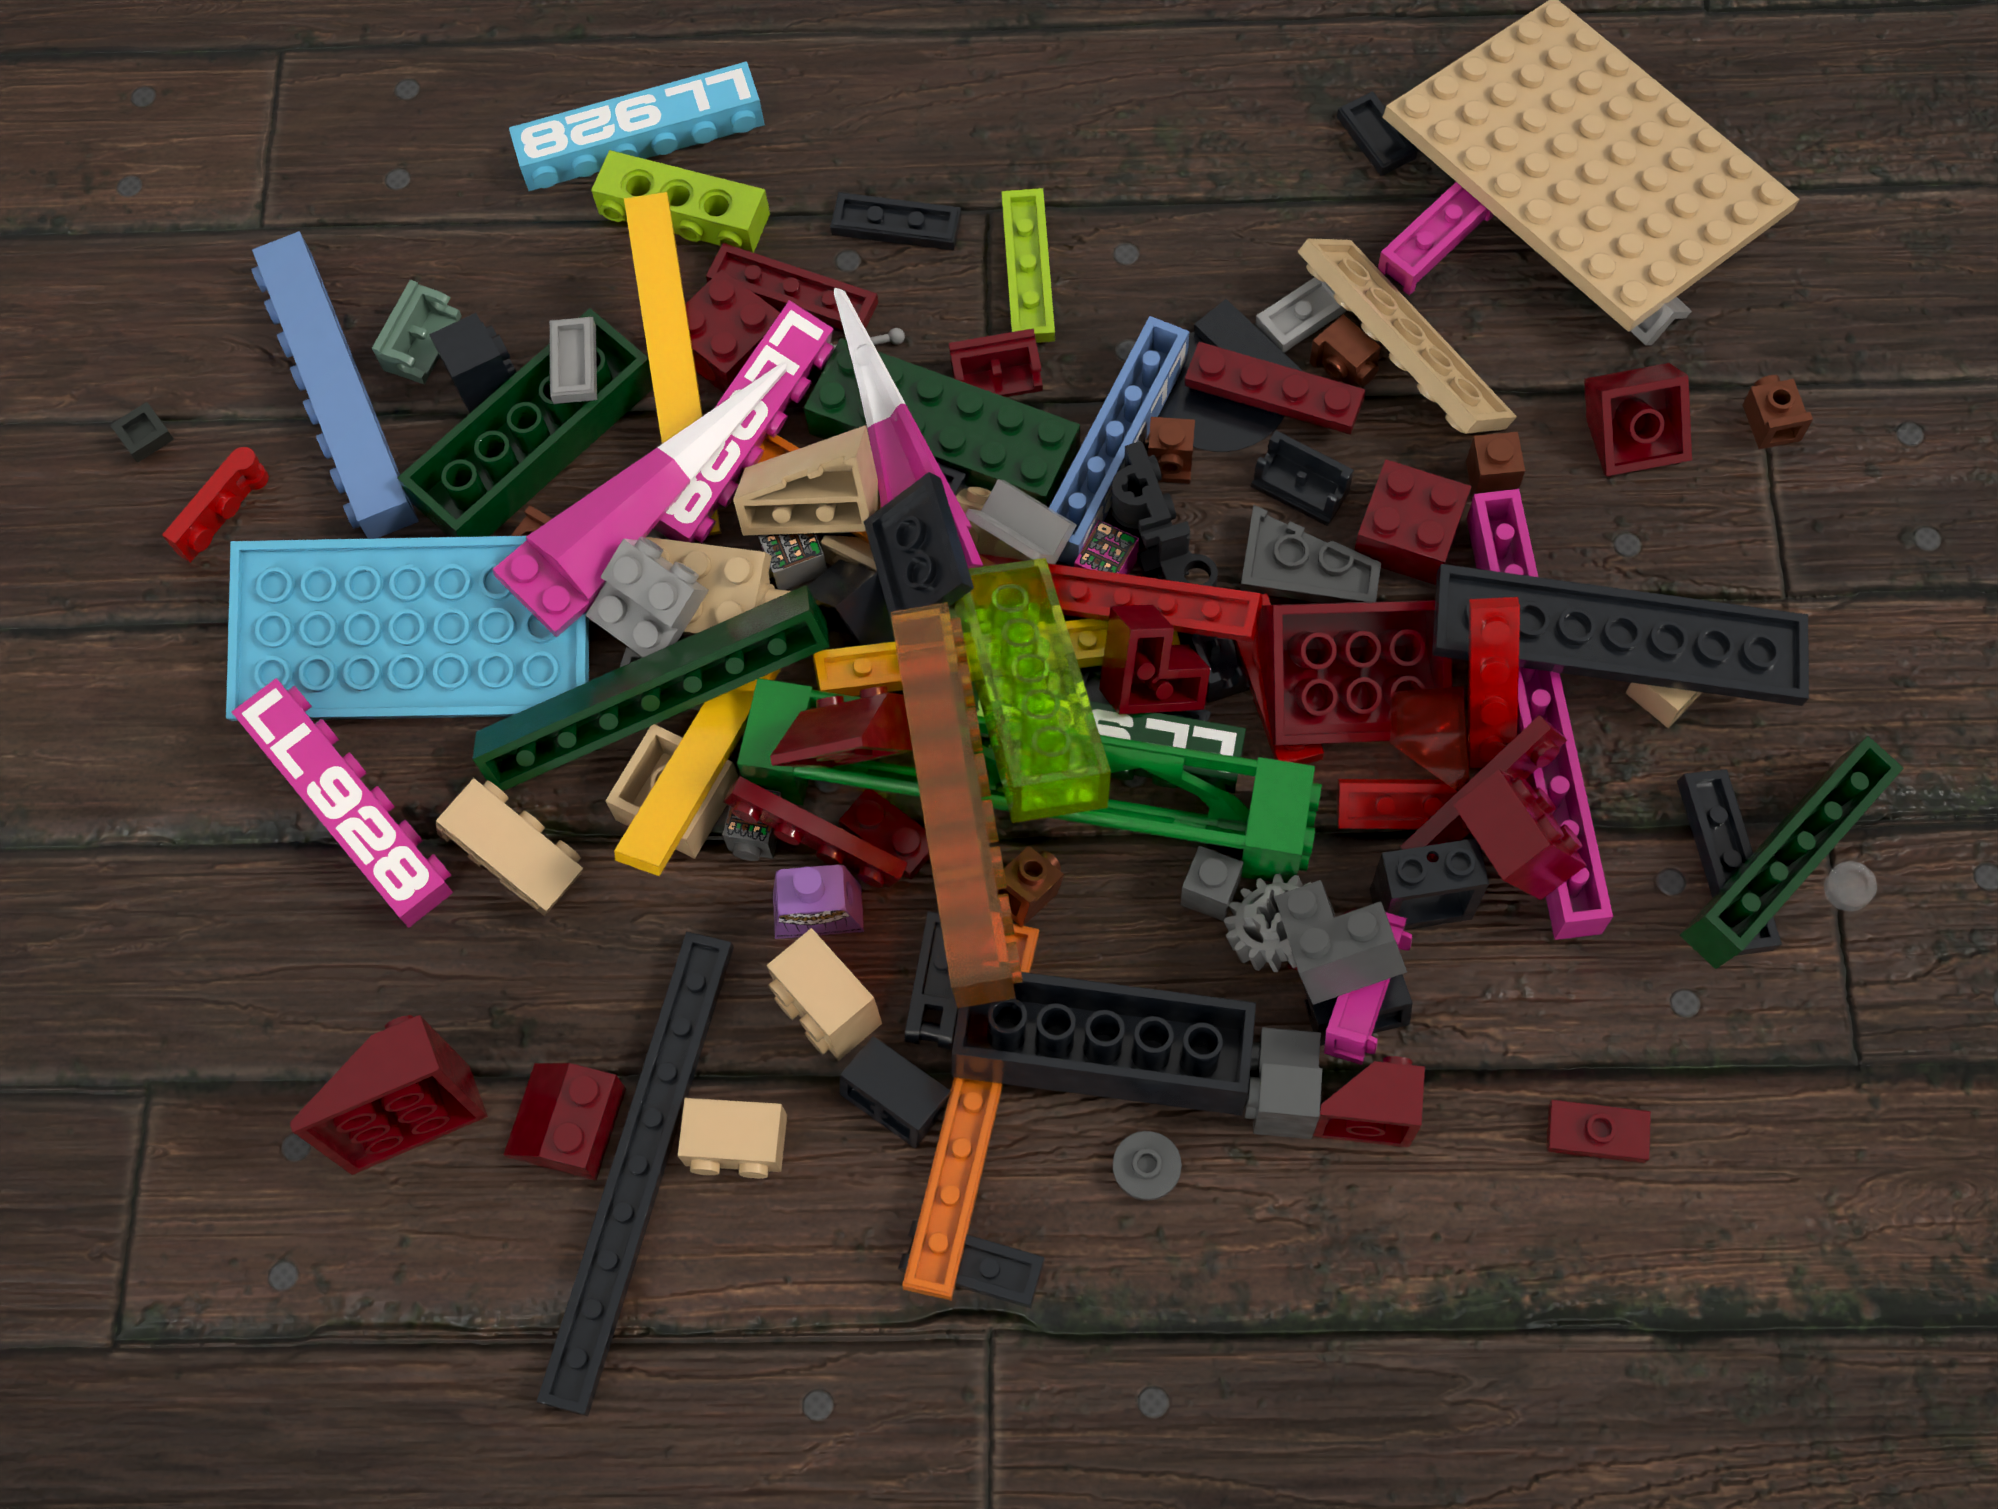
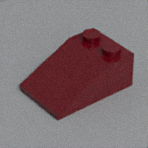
M880 686L859 691L860 699L844 702V696H832L816 700L817 708L801 711L770 755L772 766L834 768L915 751L905 695L888 693L887 686Z

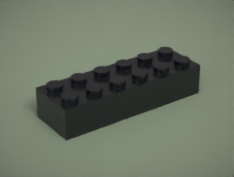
M966 965L952 1049V1077L1242 1116L1249 1090L1256 1002Z

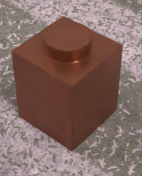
M1518 432L1473 436L1466 459L1472 498L1474 494L1520 488L1525 474V466Z

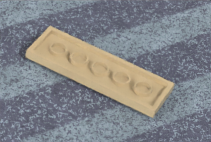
M1307 239L1298 250V253L1308 263L1306 267L1310 274L1328 284L1335 292L1333 296L1336 302L1344 309L1353 311L1363 322L1361 324L1363 331L1372 339L1380 341L1390 351V360L1398 368L1408 371L1418 382L1417 388L1420 393L1427 399L1440 405L1447 413L1445 418L1453 428L1465 434L1506 430L1516 419L1517 416L1352 240Z

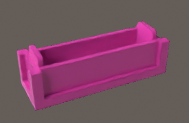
M1455 182L1381 251L1378 269L1383 275L1387 273L1404 287L1403 291L1410 296L1415 291L1417 282L1483 220L1488 222L1494 214Z
M1385 912L1399 950L1409 951L1412 943V934L1404 931L1407 918ZM1391 978L1338 996L1326 1030L1324 1054L1362 1065L1366 1053H1376L1378 1039L1373 1037L1372 1033Z

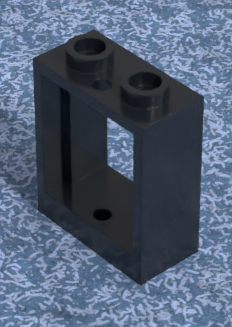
M1474 838L1382 853L1370 887L1372 903L1381 901L1385 912L1407 918L1404 930L1472 920L1489 885L1481 847ZM1430 853L1435 854L1438 857V861H1428L1427 855Z

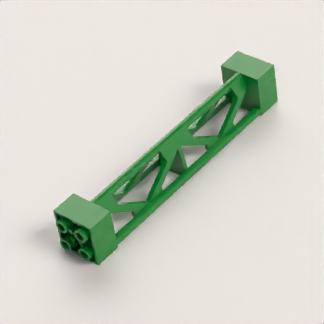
M761 678L757 679L737 765L744 779L764 789L781 792L783 799L793 804L803 806L808 782L811 779L1243 849L1242 862L1244 864L1241 877L1256 880L1261 878L1263 881L1273 882L1275 874H1280L1284 883H1288L1294 875L1298 874V870L1307 872L1315 835V828L1313 827L1322 784L1313 783L1315 766L1258 757V760L914 705H907L912 734L921 733L979 761L989 771V779L870 760L834 768L772 766L770 755L801 711L817 708L816 700L826 697L844 696V702L860 699V697L813 690L811 686ZM961 730L1025 740L1020 764L961 735ZM1036 742L1101 752V757L1044 766L1035 771ZM1184 765L1255 776L1250 810L1236 796L1184 771ZM1142 768L1198 796L1209 807V812L1206 815L1069 793L1068 788L1070 783L1082 777Z

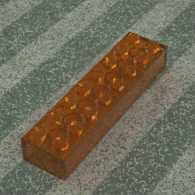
M948 602L890 612L954 998L958 1008L1015 999L1014 984L1023 982L1016 942L1006 943L1005 936L1015 935L1008 893L998 895L997 891L998 889L1007 888L1000 846L990 848L989 844L999 842L992 799L982 801V797L991 796L984 753L974 754V752L983 751L976 707H973L975 706L961 619L960 617L951 619Z

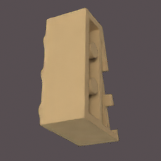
M866 425L746 467L733 498L743 536L866 531L863 521L878 511L881 505L878 478Z
M473 778L436 820L437 835L446 842L450 839L468 853L467 857L479 867L482 864L500 879L501 884L545 916L581 875L583 867L577 863L581 859L580 855L565 842L559 840L555 845L541 834L545 827L531 814L523 810L518 815L505 804L509 799L508 796L492 782L487 780L482 785Z

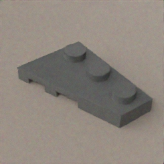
M1253 504L1241 591L1267 593L1268 596L1317 603L1376 602L1381 562L1335 541L1327 543L1305 533L1304 527L1291 521L1288 524L1268 516L1267 510Z

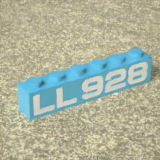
M746 61L509 127V131L528 191L539 188H549L560 182L578 177H588L596 172H600L609 150L646 159L657 155L670 154L675 150L692 145L709 143L714 139L731 134L748 132L753 128L764 126L765 123L760 99Z

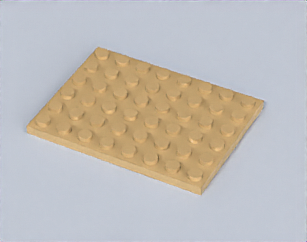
M1559 0L1545 2L1388 104L1383 114V118L1628 332L1658 311L1664 303H1669L1792 212L1799 201L1797 196Z

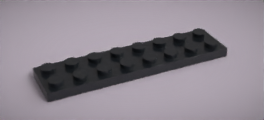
M1441 564L1437 571L1433 656L1469 660V599L1518 597L1520 604L1519 667L1798 706H1803L1809 699L1808 614Z

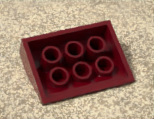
M1435 600L1262 605L1258 621V653L1273 745L1453 738L1452 658L1432 655Z
M406 1015L395 1018L384 1026L385 1030L371 1035L290 1122L294 1134L351 1175L488 1117L470 1066L421 1015L415 1017Z

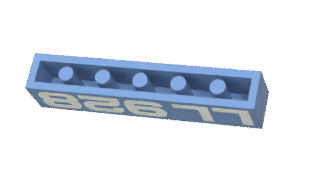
M1149 316L1049 507L1077 524L1057 561L1074 567L1075 560L1099 520L1104 522L1112 507L1113 478L1119 470L1124 468L1125 446L1142 441L1144 445L1150 433L1151 417H1158L1188 359L1189 331Z

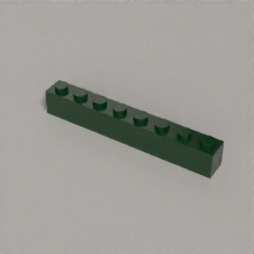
M804 585L476 731L473 760L486 781L492 782L499 789L505 791L830 647L827 622L808 586Z

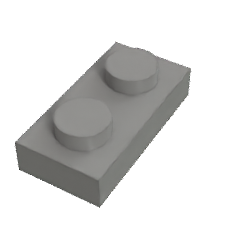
M1314 277L1256 315L1255 325L1284 353L1348 310L1336 302L1333 296L1335 292L1326 282H1322Z

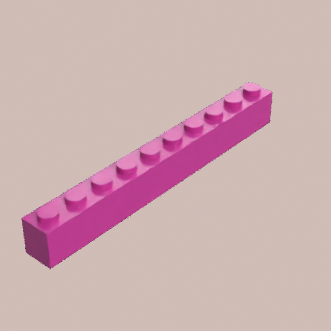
M1519 489L1474 494L1466 520L1476 568L1538 577ZM1519 667L1517 735L1540 715L1567 739L1559 748L1560 751L1557 757L1550 764L1536 769L1526 781L1534 790L1538 787L1541 788L1553 801L1557 808L1552 813L1553 817L1560 827L1563 824L1567 825L1582 844V848L1577 852L1587 865L1546 896L1554 939L1600 935L1612 920L1613 913L1560 673Z

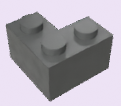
M1321 880L1274 896L1299 975L1313 1005L1407 973L1381 901L1336 917Z
M1262 1027L1259 1042H1253L1250 1071H1256L1257 1078L1250 1077L1248 1096L1245 1103V1118L1254 1119L1253 1134L1312 1139L1320 1117L1322 1068H1319L1321 1033Z

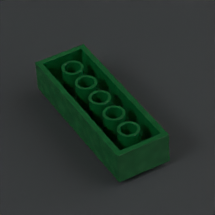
M591 308L579 318L593 317L596 324L597 400L553 404L550 397L549 343L397 477L410 502L448 537H484L493 534L653 389L649 358Z
M843 338L839 339L804 406L809 434L824 440L865 425L867 427L847 340ZM877 351L937 462L966 473V486L981 487L992 491L998 479L1005 480L1037 501L1050 507L1081 448L1080 424Z

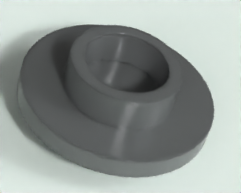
M1141 1131L1128 1136L1119 1144L1113 1157V1173L1116 1182L1126 1194L1139 1200L1150 1201L1166 1196L1174 1189L1181 1175V1157L1176 1146L1167 1137L1157 1132Z

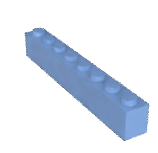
M300 231L252 249L258 264L257 267L251 269L261 292L268 290L271 299L264 301L271 320L274 325L281 323L283 332L277 334L278 340L286 357H294L296 365L290 367V371L300 391L307 390L310 399L304 400L303 404L312 424L316 425L319 423L323 433L316 435V438L325 458L333 457L336 468L329 471L340 494L347 493L350 502L344 504L343 508L353 529L361 527L368 539H376L419 522L412 503L397 479L400 473L313 255Z

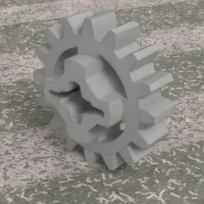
M1275 874L1273 883L1268 885L1261 878L1257 879V889L1251 892L1243 888L1240 890L1244 898L1242 903L1231 902L1229 905L1234 916L1224 918V923L1229 931L1226 934L1227 940L1233 951H1236L1240 961L1245 963L1250 960L1255 970L1259 971L1268 962L1273 972H1278L1281 962L1288 961L1295 968L1297 966L1274 896L1305 885L1302 884L1297 875H1294L1288 883H1284L1280 874Z

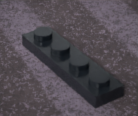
M1727 769L1685 773L1677 780L1712 898L1753 854ZM1774 917L1768 921L1745 949L1736 956L1774 951L1782 945Z

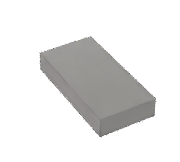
M593 317L550 320V397L553 404L597 400L596 324Z

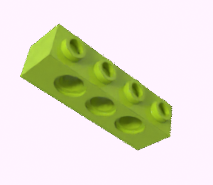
M609 150L591 189L599 215H603L605 218L615 222L627 221L624 198L667 192L674 234L680 235L692 242L704 241L719 245L720 247L722 243H726L753 253L770 215L765 189Z

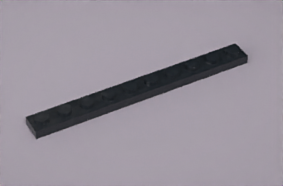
M686 931L536 1401L540 1404L589 1416L682 1117L684 1099L688 1097L734 949L732 942Z

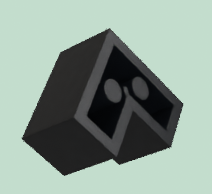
M476 313L429 334L469 414L516 373L500 335L496 334L492 325L485 327Z
M839 559L808 585L827 622V628L842 634L850 647L921 639L917 630L907 637L894 632L877 571L869 570L862 564L855 565Z

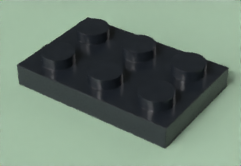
M928 472L863 521L894 632L907 637L974 589L940 477Z

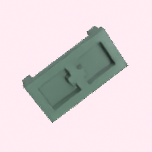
M409 280L372 347L383 371L425 385L440 357L429 334L459 321L462 317L458 309L447 305L450 300L449 296L440 291L419 285L416 281Z

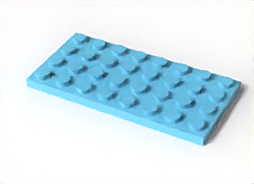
M526 536L231 541L226 719L238 721L232 714V711L276 678L286 690H289L294 685L312 706L305 712L311 720L510 717L589 682V618L586 616L587 612H585L556 638L494 576L493 568L526 541Z

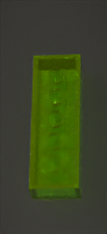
M1046 558L968 569L974 589L955 602V610L1012 823L1108 808L1111 771Z

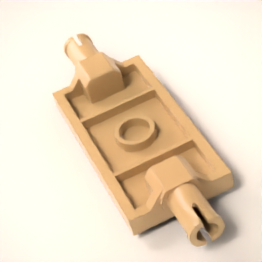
M646 537L663 549L661 556L672 564L675 562L682 563L699 575L696 581L709 590L684 630L683 634L685 635L697 634L791 592L775 589L773 584H770L768 573L772 556L766 552Z

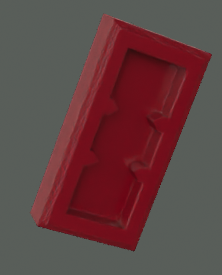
M1551 1100L1548 1108L1546 1151L1646 1163L1649 1160L1651 1111Z

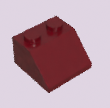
M1666 363L1584 378L1587 423L1604 475L1611 476L1692 461L1689 377L1686 373L1672 364Z
M1399 1056L1384 1057L1382 1062L1374 1061L1320 1105V1117L1312 1137L1410 1147L1422 1126L1425 1066L1412 1065L1411 1059Z
M534 1063L503 1155L511 1159L597 1181L626 1087L615 1074L572 1063Z

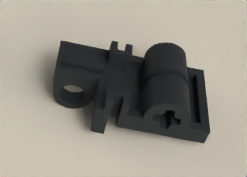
M1142 441L1126 445L1124 468L1116 473L1112 482V526L1139 538V545H1145L1147 550L1137 553V562L1142 567L1143 577L1152 578L1157 576L1158 579L1190 583L1186 580L1185 576L1189 575L1188 571L1190 569L1199 568L1206 571L1210 577L1207 582L1200 585L1216 587L1218 576L1216 564L1205 555L1192 554L1189 551L1190 527L1188 522L1172 525L1171 520L1176 519V511L1170 494H1162L1158 482L1162 480L1155 455H1147Z

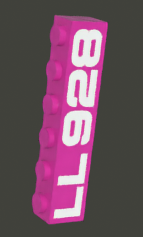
M790 300L788 301L715 408L780 363L787 362L786 373L712 456L653 529L671 540L694 543L695 540L700 543L704 542L715 525L716 521L711 517L721 504L726 508L731 503L739 485L735 482L743 470L759 462L764 452L759 447L767 435L774 438L779 433L788 417L783 412L791 400L796 403L800 402L811 384L807 377L816 366L822 369L832 355L835 348L830 344L833 334L832 327Z
M277 678L234 709L232 714L408 928L453 894L452 890L445 883V880L451 874L435 854L426 859L416 846L423 840L406 819L399 825L393 820L388 812L395 806L378 786L370 791L360 780L367 772L349 752L341 757L332 745L339 741L338 737L323 719L314 724L305 712L312 706L294 685L289 690H286Z

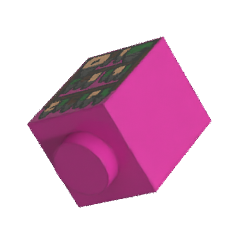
M1099 520L1075 560L1074 567L1129 575L1137 561L1139 538Z

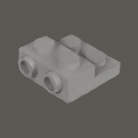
M639 537L638 540H622L601 575V578L606 582L586 616L640 656L645 657L678 642L709 590L696 581L699 575L695 571L679 562L670 563L661 556L663 549L647 538Z

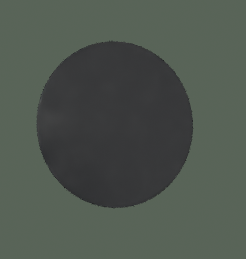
M1195 332L1190 333L1188 359L1158 417L1194 419L1193 447L1213 452L1236 451L1265 439L1279 426L1285 417L1284 415L1185 387V376L1198 342L1205 343Z

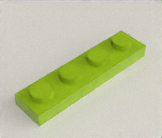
M1043 188L1002 191L1012 332L1034 328L1036 343L1055 341V327Z

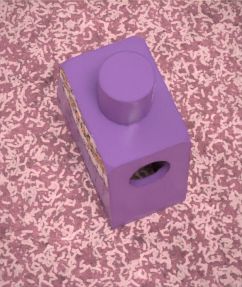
M844 865L790 868L776 871L773 888L775 939L801 937L811 928L818 935L864 932L862 887Z

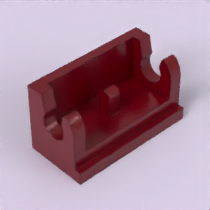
M1034 328L949 343L953 379L1003 397L1043 391L1040 373L1042 370Z

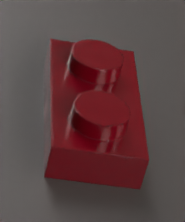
M866 788L839 819L840 827L847 832L907 862L908 864L903 875L910 880L913 879L940 847V841L937 837L873 789Z

